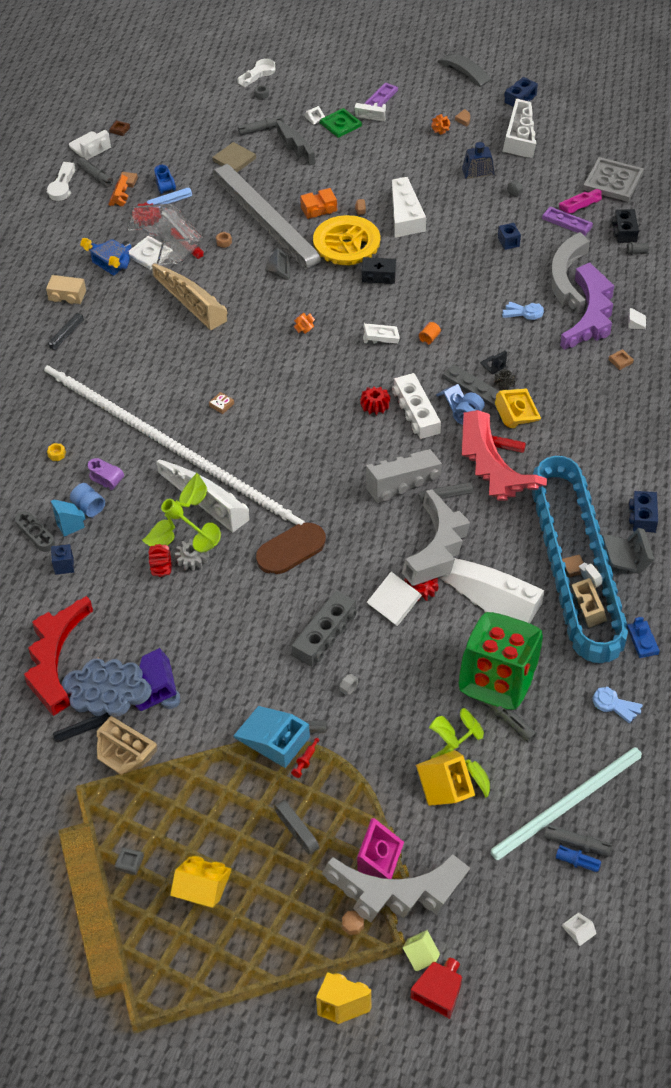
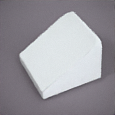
M319 106L306 111L304 117L313 125L319 123L320 119L325 117Z
M630 308L628 328L646 329V316Z
M577 913L562 924L565 931L579 946L596 934L593 922L580 913Z

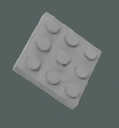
M598 157L584 183L583 190L591 192L599 189L601 190V195L629 202L643 175L644 168Z

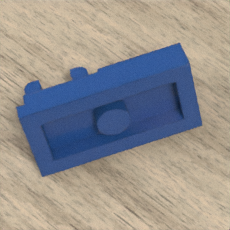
M637 617L634 619L633 624H627V629L639 658L659 655L657 643L647 621H643V617Z

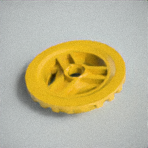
M352 215L337 216L324 221L316 228L313 235V246L320 257H325L326 261L339 265H354L362 263L363 257L371 258L372 254L377 253V248L380 247V233L372 222L362 217ZM362 241H365L367 245L361 249Z

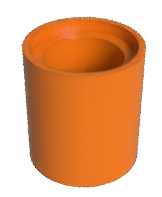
M429 322L419 333V339L430 345L440 334V327L434 322Z

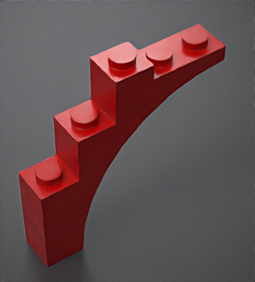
M87 596L77 600L68 608L59 611L55 616L47 612L32 622L35 633L41 640L34 642L28 647L31 659L37 666L30 668L24 674L29 688L53 716L70 706L68 695L58 679V661L63 644L71 631L81 620L93 612L91 600Z

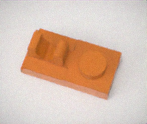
M122 174L117 182L108 205L114 206L115 203L119 206L125 205L128 195L124 193L128 186L126 184L128 177Z

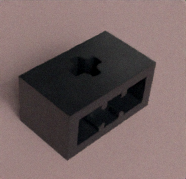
M363 257L362 282L395 284L396 259Z

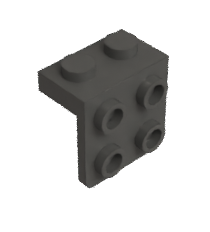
M638 528L628 539L607 534L602 536L604 549L607 552L611 567L641 573L654 561L644 529Z

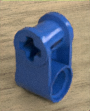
M166 165L156 166L154 169L155 179L160 194L169 190L176 191L175 182Z

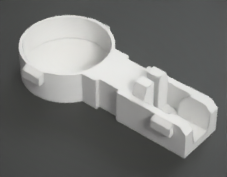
M271 59L258 60L252 70H248L238 77V84L247 87L262 76L272 75L276 70L275 62Z
M63 162L58 178L48 185L47 194L52 200L61 201L70 196L71 191H69L68 183L75 172L74 163Z

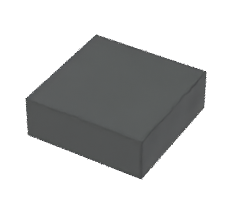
M122 847L114 866L115 870L137 875L144 857L143 852Z

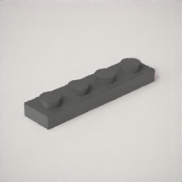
M454 364L443 373V379L453 385L459 384L460 388L467 393H476L487 405L497 410L495 406L496 394L499 392L497 389Z

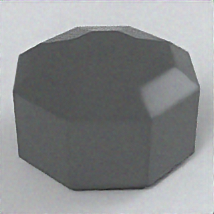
M264 85L255 87V97L258 99L267 98L269 96V88Z
M513 180L508 183L507 189L511 195L516 197L523 192V187L519 181Z

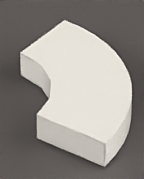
M584 562L579 565L582 577L584 579L591 578L594 588L602 584L600 573L591 563L587 565Z

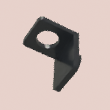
M504 350L495 356L492 355L481 361L480 364L493 375L506 367L507 351ZM492 361L491 367L487 365V362Z

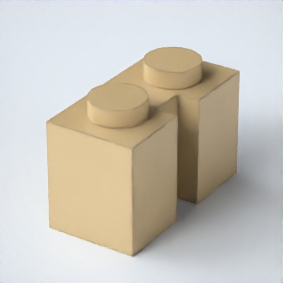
M52 275L46 288L48 300L54 302L66 300L70 304H81L86 292L84 279Z
M591 578L572 584L575 598L582 610L588 628L606 622L604 608Z

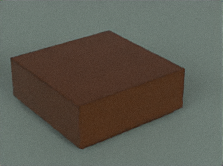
M116 120L109 131L110 133L124 136L129 130L130 124Z

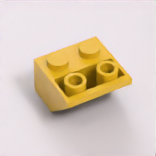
M453 750L416 765L429 806L457 803L475 796L464 756L459 752Z
M199 856L189 857L175 870L170 896L213 908L222 897L231 868L225 867V864L220 862L210 863L204 861Z
M327 972L316 997L317 1015L340 1024L366 1014L372 1008L371 989L361 982H351L341 974Z

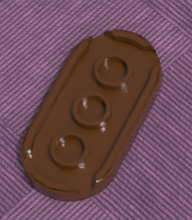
M309 522L290 528L260 546L256 553L258 567L263 572L269 574L270 572L282 574L322 551L326 542L324 530L319 525Z

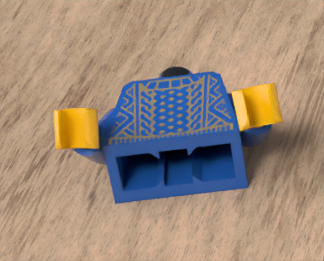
M82 238L80 246L84 250L91 252L94 264L113 276L121 269H127L130 261L129 250L132 248L128 241L120 244L115 240H109L97 245L91 243V240L87 238Z

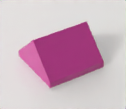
M375 818L371 819L357 857V871L382 879H392L404 841Z

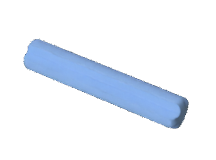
M190 188L178 190L148 200L147 204L153 203L154 206L161 207L191 197L192 191Z

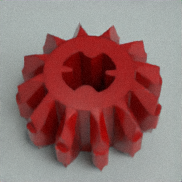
M373 386L372 389L367 387L366 391H362L360 404L364 412L368 411L369 415L375 412L377 416L378 412L384 414V411L388 410L390 395L387 390H383L381 386L379 388Z
M166 544L150 546L148 558L151 574L159 577L170 575L172 562L169 547Z

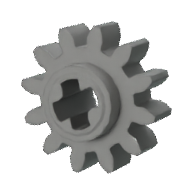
M189 539L187 544L182 541V547H176L175 559L178 566L184 565V570L191 567L192 571H194L195 566L202 568V563H208L209 551L203 553L196 551L193 547L192 539Z

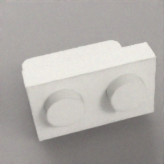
M106 130L98 134L89 132L70 142L69 147L79 156L88 160L111 148L109 133Z

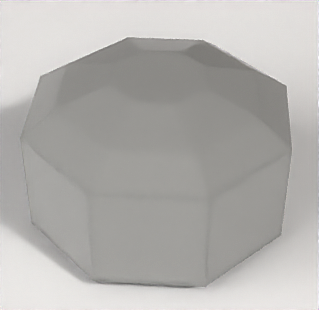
M352 674L346 675L340 683V691L345 695L351 694L358 685V678Z

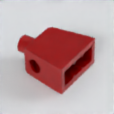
M448 958L444 966L436 962L431 963L411 988L410 998L450 1019L462 985V976L456 973L460 963L453 958Z

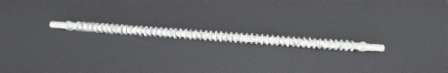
M48 365L45 367L44 371L55 377L56 381L62 382L64 386L71 388L72 391L82 395V397H86L90 402L97 404V406L108 411V413H112L113 416L123 420V422H127L128 425H131L136 430L138 429L139 432L146 434V436H150L151 439L154 438V441H158L162 446L169 448L179 456L181 455L182 458L189 460L190 463L193 462V465H197L198 468L201 467L202 470H205L207 473L209 472L210 475L213 474V477H217L218 480L221 479V482H225L226 485L229 484L230 487L241 492L242 495L250 496L251 500L254 499V502H258L259 505L262 504V507H266L267 510H270L272 513L274 512L275 515L279 514L283 520H289L296 525L305 523V521L293 515L291 510L284 509L278 502L274 503L273 499L270 500L266 495H262L261 492H258L256 489L254 490L253 487H250L248 484L246 485L245 482H241L240 479L237 480L236 477L229 475L228 472L221 470L220 467L213 465L212 462L205 460L204 457L201 458L200 455L193 453L189 448H185L184 445L181 446L177 441L169 438L164 433L162 434L161 431L154 429V427H150L149 424L131 415V413H127L126 410L116 406L115 403L108 401L103 396L101 397L100 394L90 390V388L82 385V383L75 381L70 376L67 377L65 373L58 372Z

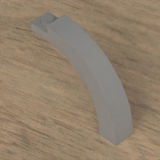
M581 232L567 239L558 248L553 258L551 270V286L554 295L562 306L569 304L570 308L574 309L578 314L584 311L585 299L571 285L566 272L575 260L589 251L590 241Z

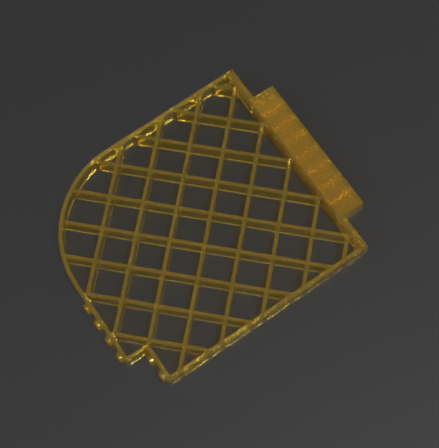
M239 741L136 769L122 775L118 774L75 786L84 823L59 829L58 832L92 985L97 999L118 992H124L134 1034L325 977L327 972L335 974L402 954V945L405 944L402 931H397V917L390 907L385 904L380 913L384 914L393 940L392 943L386 944L368 935L376 917L372 922L365 919L364 928L359 934L349 935L343 930L342 922L333 918L343 897L347 895L337 885L329 882L322 874L323 871L317 869L326 851L330 848L353 859L354 861L350 868L357 871V857L360 849L335 837L346 818L365 827H368L371 819L375 818L394 833L392 826L388 827L381 805L370 784L347 760L335 752L316 744L312 757L326 763L312 786L309 787L287 776L296 763L297 758L304 754L307 747L313 744L312 742L307 741L287 767L281 766L279 771L276 772L255 762L260 753ZM225 761L238 767L227 786L204 776L213 763ZM334 767L356 783L345 802L320 792ZM248 772L271 783L260 801L236 791ZM175 775L187 781L175 801L153 791L162 777ZM197 786L219 796L208 816L185 806ZM280 787L304 798L295 812L301 821L313 802L337 813L327 833L304 823L319 843V849L315 851L308 864L283 853L293 835L280 820L275 809L269 807ZM121 788L136 795L123 815L101 805L109 792ZM361 792L369 800L376 817L353 807ZM146 800L167 810L155 831L133 821ZM229 801L252 812L241 832L217 821ZM92 815L115 824L101 846L98 843ZM177 816L200 826L188 847L165 836ZM261 817L286 828L274 848L250 837ZM127 830L147 840V843L141 850L144 857L137 875L126 873L114 893L110 894L103 861L115 865L119 854L112 850ZM210 831L234 842L221 862L225 864V867H231L243 847L267 858L255 880L231 868L228 880L248 890L235 912L218 903L212 908L187 901L194 906L180 928L156 916L171 893L175 870L185 860L192 856H199L204 861L210 863L217 862L197 852ZM158 846L180 856L179 861L168 878L144 867ZM400 853L392 879L399 880L409 877L406 864L402 865L400 860L402 853ZM276 863L301 874L289 896L264 884ZM137 877L160 888L147 910L123 899ZM310 879L336 891L324 913L298 901ZM257 894L282 906L270 929L244 917ZM114 909H119L140 920L125 944H122ZM203 910L228 922L215 945L190 933ZM291 911L317 923L305 946L278 934ZM149 926L174 937L159 961L135 949ZM237 927L263 939L250 963L224 950ZM326 928L353 941L345 957L331 960L313 951ZM183 942L208 955L194 979L169 967ZM272 944L298 956L290 973L276 977L259 968ZM361 945L368 948V950L358 952ZM126 959H131L153 971L136 997ZM217 960L243 972L234 990L219 993L203 984ZM307 961L315 965L303 969ZM162 976L187 988L177 1007L163 1010L147 1002ZM252 978L260 981L258 983L248 985ZM197 994L204 997V999L192 1002ZM139 1011H143L148 1015L140 1017Z

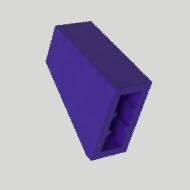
M161 648L142 656L139 666L143 673L142 678L151 685L152 691L150 697L144 703L135 705L140 711L148 709L177 694L170 660Z

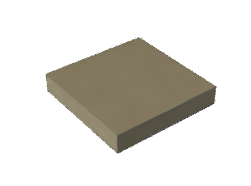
M233 142L212 158L213 162L220 166L229 164L236 172H239L256 159V154Z

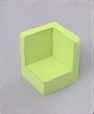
M428 930L408 938L403 946L415 971L430 966L440 956Z

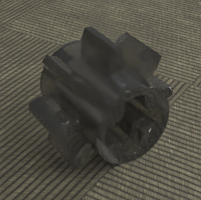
M501 370L499 374L495 373L494 386H498L500 391L509 390L511 387H515L516 375H512L510 370Z

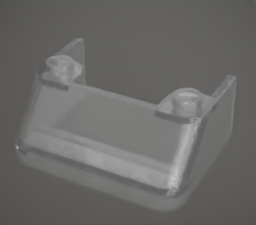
M158 204L131 207L126 229L128 231L142 229L147 236H160L163 239L157 260L158 265L181 263L201 244L203 235L176 206Z

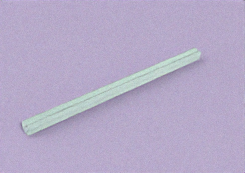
M634 747L493 847L491 855L494 859L500 860L639 760L642 755L641 751Z

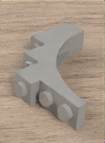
M433 489L426 491L423 507L429 513L434 524L435 538L421 552L406 558L402 574L412 586L451 573L455 561L453 556L459 555L463 541L461 538L467 536L470 525L468 519L460 511L453 513Z
M452 854L441 866L430 873L415 878L399 880L382 879L356 871L332 857L322 874L329 882L342 889L348 897L356 900L357 902L353 909L357 911L359 916L372 922L385 904L402 918H405L417 901L421 902L426 909L437 914L470 870V867Z

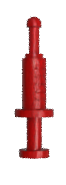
M315 738L313 744L307 747L302 757L297 758L296 763L298 766L291 771L294 777L300 778L302 775L301 770L309 767V760L315 752L314 747L319 742V738Z

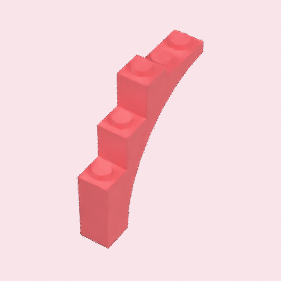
M479 410L464 412L462 456L468 457L471 461H476L475 475L483 477V480L490 481V496L497 497L499 501H507L510 497H516V492H521L524 488L538 490L540 486L547 485V478L538 475L519 474L503 461L492 439L490 414Z

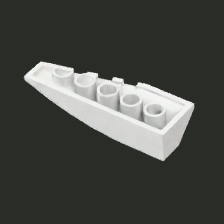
M160 459L157 461L158 473L181 491L196 474L178 465ZM200 475L207 486V494L198 504L231 532L236 531L249 521V509L244 503L241 504L233 494L226 492L212 481Z
M454 558L455 561L451 573L439 577L445 583L456 588V591L461 595L464 594L473 604L484 609V612L503 614L527 623L532 621L543 602L544 590L509 574L465 560Z

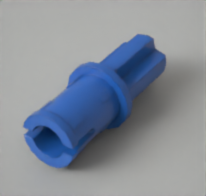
M562 845L557 850L556 859L573 864L576 868L580 866L594 872L600 869L601 861L582 854L581 850L578 852Z

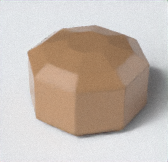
M364 199L356 201L355 209L358 215L366 214Z
M226 232L219 233L216 236L217 246L222 248L229 247L232 243L231 235Z
M347 911L342 917L343 930L349 935L359 934L362 931L364 920L357 911Z

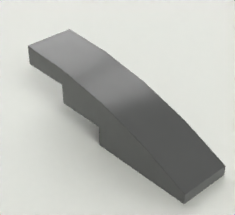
M277 120V133L286 149H293L298 158L305 157L309 166L314 165L315 152L308 142L290 126Z

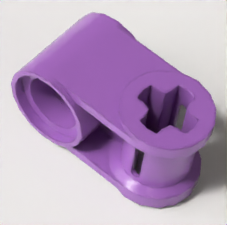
M99 458L91 459L88 462V469L91 471L89 474L90 479L106 488L109 487L110 490H113L124 477V473L119 467L113 466Z

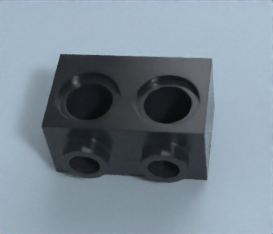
M635 209L615 210V216H612L611 225L615 226L613 228V236L617 238V243H637L639 228Z

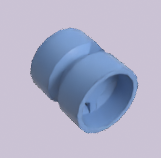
M466 393L453 411L454 419L463 425L464 412L482 411L485 407V402L476 393Z
M87 483L77 485L70 494V501L88 517H94L105 506V499Z

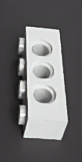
M412 373L394 378L393 394L395 397L398 396L401 409L404 408L407 421H411L414 434L417 433L420 439L440 434L441 421L416 375Z

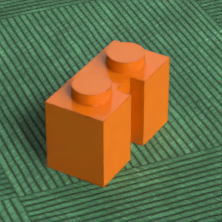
M331 188L320 190L317 195L308 193L300 196L301 209L307 219L337 211V199Z

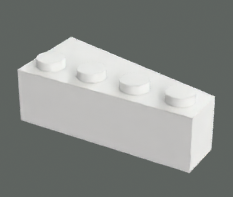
M516 99L503 152L533 158L536 140L533 129L534 122L532 121L531 102Z
M408 177L393 179L394 236L400 237L425 232L426 216Z

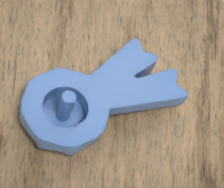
M509 302L506 305V310H503L502 316L503 318L524 316L526 319L535 320L543 316L544 309L539 303H530L524 307Z
M609 687L598 688L592 697L597 709L603 712L615 711L628 723H631L632 719L636 718V714H641L642 704L618 699L616 691Z

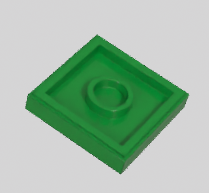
M344 108L320 119V124L337 138L362 126V122Z

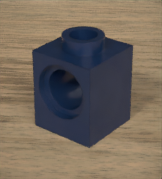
M514 223L498 226V239L504 250L520 247L521 234Z
M71 545L51 546V558L55 575L74 573V557Z

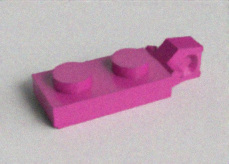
M595 189L589 193L583 192L560 202L559 209L570 214L580 208L589 206L593 202L597 203L602 199L601 190Z

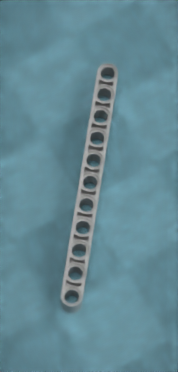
M229 164L213 170L214 179L218 180V183L224 189L226 188V191L232 197H235L234 199L240 205H243V208L249 214H252L251 216L257 222H260V225L266 231H269L268 233L275 240H278L277 242L284 249L286 248V251L293 258L295 257V260L302 267L304 266L305 270L321 262L319 253Z

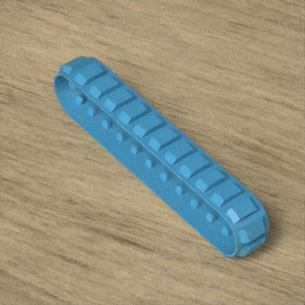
M564 456L548 457L540 462L538 467L534 468L533 475L544 478L561 477L573 484V489L578 496L577 503L582 511L581 518L585 521V532L590 539V550H593L595 557L593 561L597 565L598 572L602 577V593L606 597L608 604L606 608L612 618L611 626L615 629L616 633L613 641L606 643L590 640L582 633V626L579 625L577 618L578 611L573 603L574 595L570 592L569 588L570 580L566 577L565 573L566 565L562 561L560 554L562 550L557 542L558 535L553 527L554 520L549 512L550 504L545 497L546 489L540 486L538 490H532V496L536 503L537 515L540 517L541 531L544 532L545 546L548 547L547 554L551 562L553 577H555L560 605L564 609L563 617L565 624L568 625L569 640L573 642V649L585 660L593 663L610 662L618 658L620 652L624 651L628 634L626 629L627 622L624 613L621 612L622 604L620 597L617 596L616 583L612 580V569L608 565L609 559L606 550H604L602 535L599 534L600 527L598 520L595 519L596 513L594 506L591 505L592 499L590 492L587 490L586 478L582 475L581 468L572 459Z

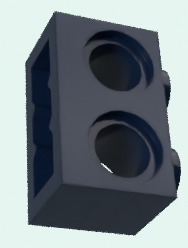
M522 77L510 88L506 89L504 103L514 107L516 99L529 102L537 96L538 83Z
M634 491L633 498H629V510H632V513L629 515V524H633V531L641 528L645 532L656 533L658 525L657 492Z

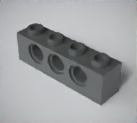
M335 591L292 644V656L311 667L316 662H320L325 650L333 646L336 636L344 632L347 622L355 618L357 614L356 601Z

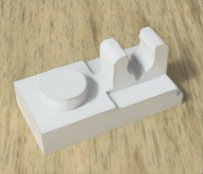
M356 103V117L378 121L386 120L385 104L382 107H378L377 103H374V106Z
M364 323V343L372 340L373 344L378 341L398 344L400 338L397 327Z

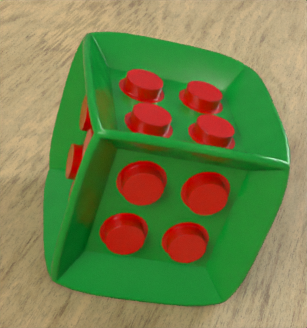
M485 612L475 625L463 653L459 674V690L476 700L497 707L501 706L504 709L516 710L522 703L532 683L534 672L538 665L543 639L542 630L513 617L494 612Z

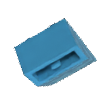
M258 706L233 737L286 768L310 738L309 724L293 714Z

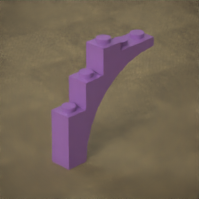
M591 263L576 268L575 281L582 288L586 296L588 308L582 319L573 328L561 335L560 346L564 350L574 347L584 340L587 341L591 337L596 341L606 338L611 332L612 322L608 318L612 315L613 303L610 299L613 297L614 285Z

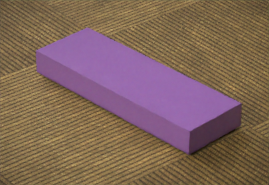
M384 83L364 104L374 106V103H377L378 107H382L398 91V87Z
M549 207L542 215L543 220L577 233L581 232L584 236L593 227L592 222L553 207Z

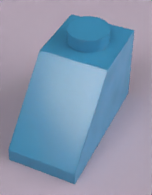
M55 499L51 501L56 524L64 537L85 528L83 522L86 520L82 510L77 509L75 504Z

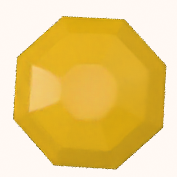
M57 443L50 445L47 450L48 457L52 461H60L65 458V447Z

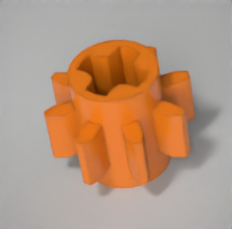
M440 114L432 119L431 127L434 133L439 132L442 135L445 134V131L450 130V121L447 116L443 117Z
M302 313L294 320L296 323L294 328L298 333L303 331L306 334L314 327L312 322L315 319L310 313L307 316L305 313Z

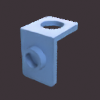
M459 384L436 394L437 397L445 395L452 411L455 410L464 397Z

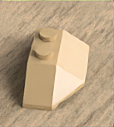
M112 716L97 730V759L120 775L143 767L157 752V744Z

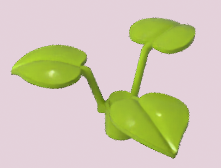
M198 473L187 483L180 495L179 501L169 498L163 502L161 509L168 520H161L152 528L150 533L142 539L145 544L149 546L166 544L168 546L175 536L173 532L175 526L172 519L180 518L198 532L193 539V547L196 551L201 553L207 552L218 544L221 532L216 524L206 523L202 530H200L183 516L182 507L188 508L190 504L198 505L207 494V486Z
M466 708L460 710V717L469 731L459 740L455 736L454 728L445 717L439 716L432 721L429 728L437 732L447 745L431 756V759L453 751L472 733L477 740L483 738L484 732L480 723ZM469 759L465 760L468 771L480 786L485 798H487L490 791L488 775L478 762H471Z

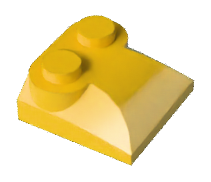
M527 389L503 390L496 394L495 406L505 426L516 428L519 424L535 422L541 419Z

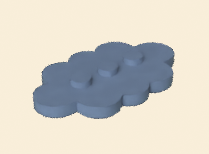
M99 658L92 659L85 664L82 671H72L62 681L63 689L70 696V705L78 712L89 710L95 716H101L107 712L110 716L119 717L125 714L131 705L144 703L150 697L152 691L151 685L142 678V670L136 663L131 662L123 665L117 659H112L106 663Z

